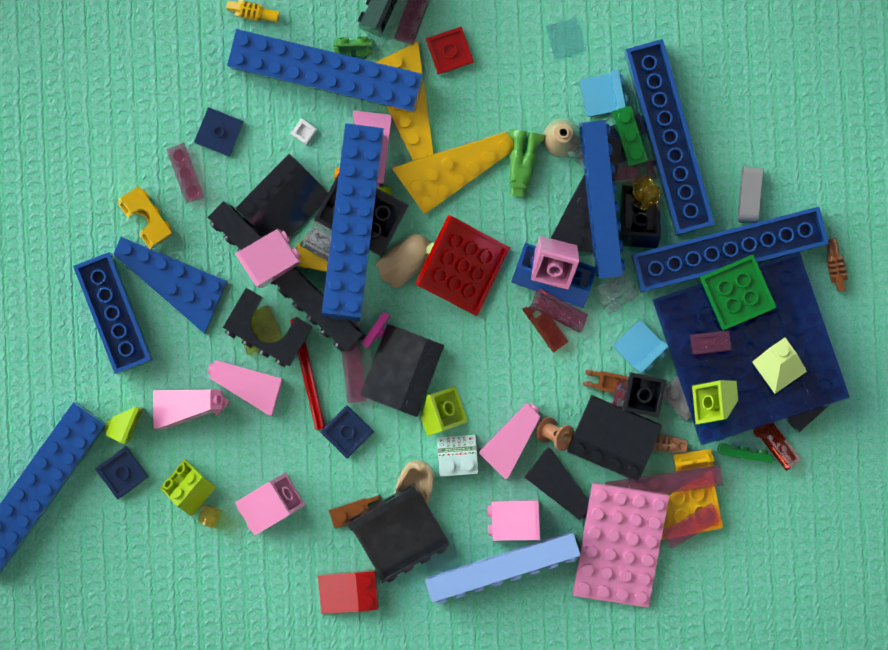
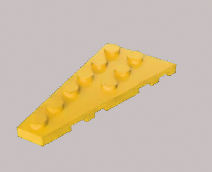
M418 42L376 62L422 74ZM423 81L415 113L387 107L412 160H418L433 154Z
M504 131L391 168L425 215L514 150V142L509 134Z
M712 471L669 495L661 540L723 528Z

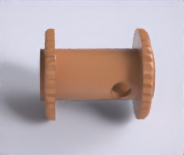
M552 417L542 419L536 429L537 439L544 443L552 440L557 450H567L575 434L573 427L564 425L560 428Z

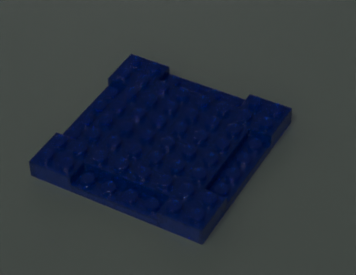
M800 251L758 265L776 308L723 331L702 283L652 299L701 447L850 398ZM786 338L799 356L807 372L774 394L752 362L777 342ZM720 380L736 381L738 401L726 420L696 424L692 386Z

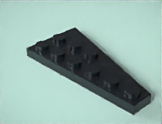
M608 138V143L612 144L613 155H609L610 162L614 163L615 174H612V181L616 182L622 144L620 140ZM584 173L551 239L577 245L580 251L593 252Z

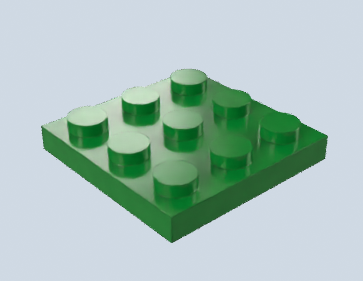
M754 255L699 277L722 331L776 308Z

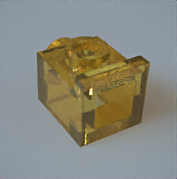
M648 175L643 178H637L632 182V193L635 199L642 203L641 208L643 211L659 201L661 190Z
M204 504L198 517L199 523L210 528H217L223 510Z

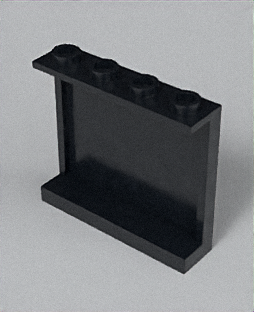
M415 482L350 518L347 522L348 527L355 533L381 577L382 583L385 581L389 583L395 580L401 572L407 573L411 571L414 565L419 562L421 564L431 559L430 556L435 553L441 554L445 552L449 546V540Z

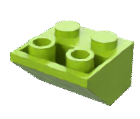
M185 459L160 487L178 508L190 516H193L216 488L205 475Z

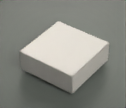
M301 118L291 132V135L307 145L317 129Z

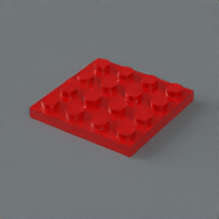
M448 215L414 285L478 316L510 247Z

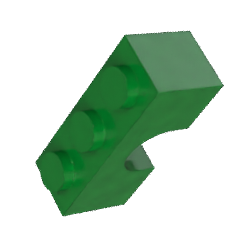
M631 105L612 111V120L620 137L627 168L646 163L648 160Z

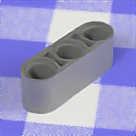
M743 166L738 221L758 222L763 168Z

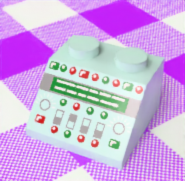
M475 435L437 437L440 476L478 474Z

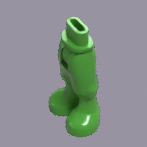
M510 129L509 136L514 140V150H512L509 157L511 160L510 195L525 197L534 165L537 162L536 149L539 143L544 142L545 135L529 132L527 151L523 154L527 132Z

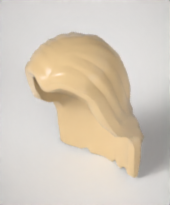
M413 234L388 250L376 263V267L379 268V273H381V279L386 283H390L394 288H399L420 272L428 258L426 248L431 242L427 237Z
M410 461L398 478L394 494L415 482L428 504L434 481L432 467L424 461Z

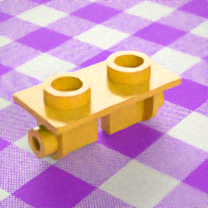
M711 449L673 454L676 474L714 468V457Z

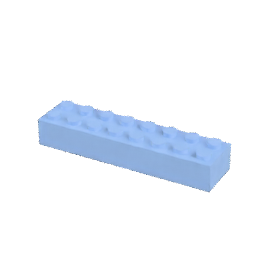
M570 531L425 577V582L431 601L441 604L447 602L448 597L455 596V599L466 596V592L473 590L474 593L484 590V586L492 584V587L503 584V580L508 578L513 581L522 578L521 574L527 572L529 575L539 573L540 568L546 566L548 569L558 567V563L562 561L566 563L574 562L580 556L574 533Z

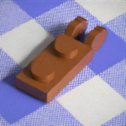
M585 370V374L588 376H598L599 382L595 384L590 381H583V386L625 395L629 376L604 371Z
M377 495L368 499L363 498L329 510L334 528L347 525L350 518L369 508L367 503L379 501L381 496Z

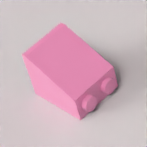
M276 229L235 254L256 287L264 288L301 263L299 260L301 255L295 247L291 248L288 243L290 238L285 231L281 232L279 229Z
M540 236L535 248L531 280L569 289L579 263L577 245Z
M286 472L235 502L239 513L243 515L249 530L253 532L254 536L305 506Z
M537 499L491 501V505L487 506L488 517H492V525H488L489 536H492L493 541L540 540L539 504Z

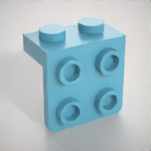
M619 70L611 71L610 74L584 78L580 81L585 113L588 117L611 113L614 110L626 107L625 105L628 104L627 94L622 91V86H624L623 74L619 75Z
M642 321L636 322L614 344V348L638 373L643 371L647 373L654 366L652 362L656 358L660 360L667 353L665 349L668 347Z

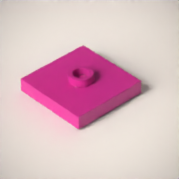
M382 312L363 340L362 345L369 349L376 338H381L385 332L383 327L390 318L389 315Z

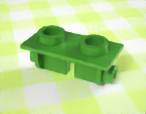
M365 36L357 37V39L349 40L348 37H340L334 40V47H338L334 48V53L352 57L351 50H355V57L369 56V54H373L372 47H369L372 46V39H368Z

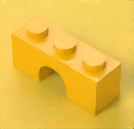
M138 186L120 197L117 203L127 218L140 214L147 219L148 226L143 228L139 235L150 250L170 237L172 232L169 223L163 221L159 209L151 204L149 195L145 190Z

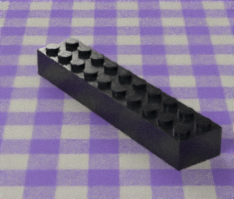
M222 201L207 217L211 221L209 223L211 227L220 233L223 232L225 234L223 238L230 245L238 247L237 252L264 237L228 202ZM296 267L270 283L275 286L278 285L280 287L278 291L285 298H291L294 301L292 305L298 311H304L307 314L306 318L313 325L318 324L321 327L319 331L326 338H332L335 341L334 346L341 352H351L366 337L351 320L321 317L324 294Z

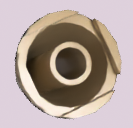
M558 119L551 122L543 134L545 135L544 145L547 151L557 157H568L574 154L581 143L579 128L567 119Z

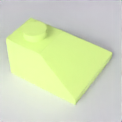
M786 338L777 342L752 362L774 394L807 372L799 356Z

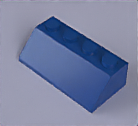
M525 242L511 283L584 308L596 273L595 267L579 262L569 289L533 281L531 276L536 246Z

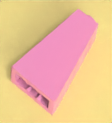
M353 111L354 124L384 128L377 187H380V185H384L392 115Z
M218 360L210 364L208 374L211 375V380L267 415L273 416L283 381L282 378Z
M153 390L154 429H169L221 410L222 390Z
M526 403L478 452L505 479L510 476L540 418L538 415L540 410L532 403L530 405Z

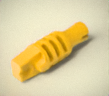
M238 0V3L228 1L226 10L234 12L236 17L254 21L262 19L278 23L279 11L265 9L260 4Z

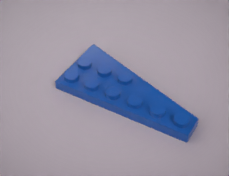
M120 237L114 255L205 334L227 281Z

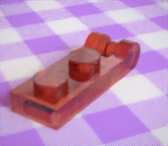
M538 298L533 301L531 306H526L522 309L552 353L569 342ZM539 310L541 315L535 318L533 313Z
M764 418L760 425L754 428V434L763 440L786 471L790 470L801 459L769 418Z

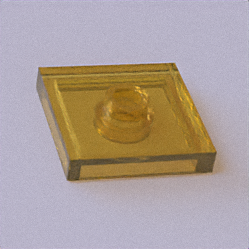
M269 305L257 309L251 322L254 335L266 343H273L282 339ZM244 345L247 355L260 350L255 346L249 348Z

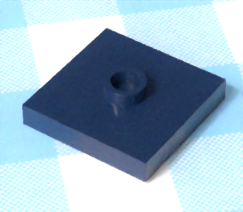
M208 107L194 143L230 157L244 121Z
M346 405L320 433L348 459L374 431Z
M127 446L95 468L117 500L149 478Z

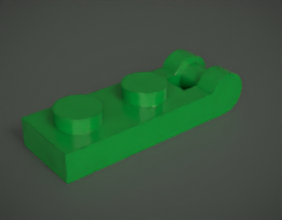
M721 443L717 447L718 453L722 455L772 463L773 456L768 455L766 450L757 449L756 453L749 452V447L738 446V449H732L726 443Z

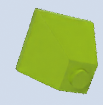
M720 380L692 386L696 424L726 420L738 401L736 381Z
M456 386L427 395L421 416L427 436L468 422Z
M134 407L112 417V420L108 419L104 428L107 431L105 435L122 444H129L144 408Z

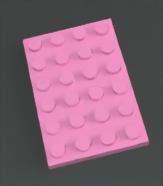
M592 482L573 596L649 608L669 500L668 494Z

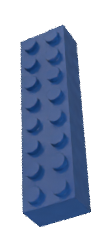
M606 120L579 123L596 276L598 278L623 276L622 271H625V261L620 255V252H623V242L618 237V232H621V224L616 219V213H619L618 201H614L617 187L616 182L612 181V174H615L614 163L610 162L609 156L613 155L612 144L608 143L607 136H610V125L606 124Z

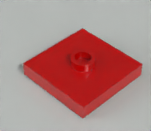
M462 26L426 38V43L438 75L474 63Z

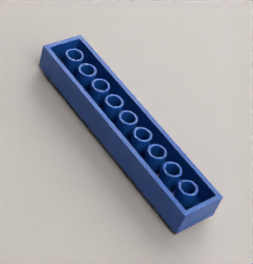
M239 29L235 31L227 64L231 69L415 113L424 75L421 73Z
M661 39L628 48L624 54L643 122L647 130L646 133L675 236L713 226L715 223L664 41Z
M345 123L321 317L360 322L384 128Z
M815 207L632 254L631 259L639 290L642 293L699 278L750 255H754L758 263L829 244L820 208Z
M77 402L72 403L0 503V574L105 428V422Z

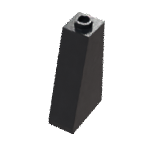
M547 447L524 478L580 520L583 517L585 519L589 504L588 499L553 451Z

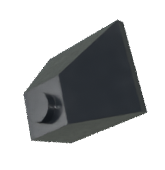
M629 372L622 410L659 418L666 380Z

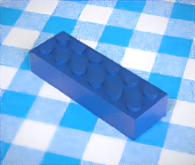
M108 252L74 265L73 268L114 373L120 374L153 361L113 254Z

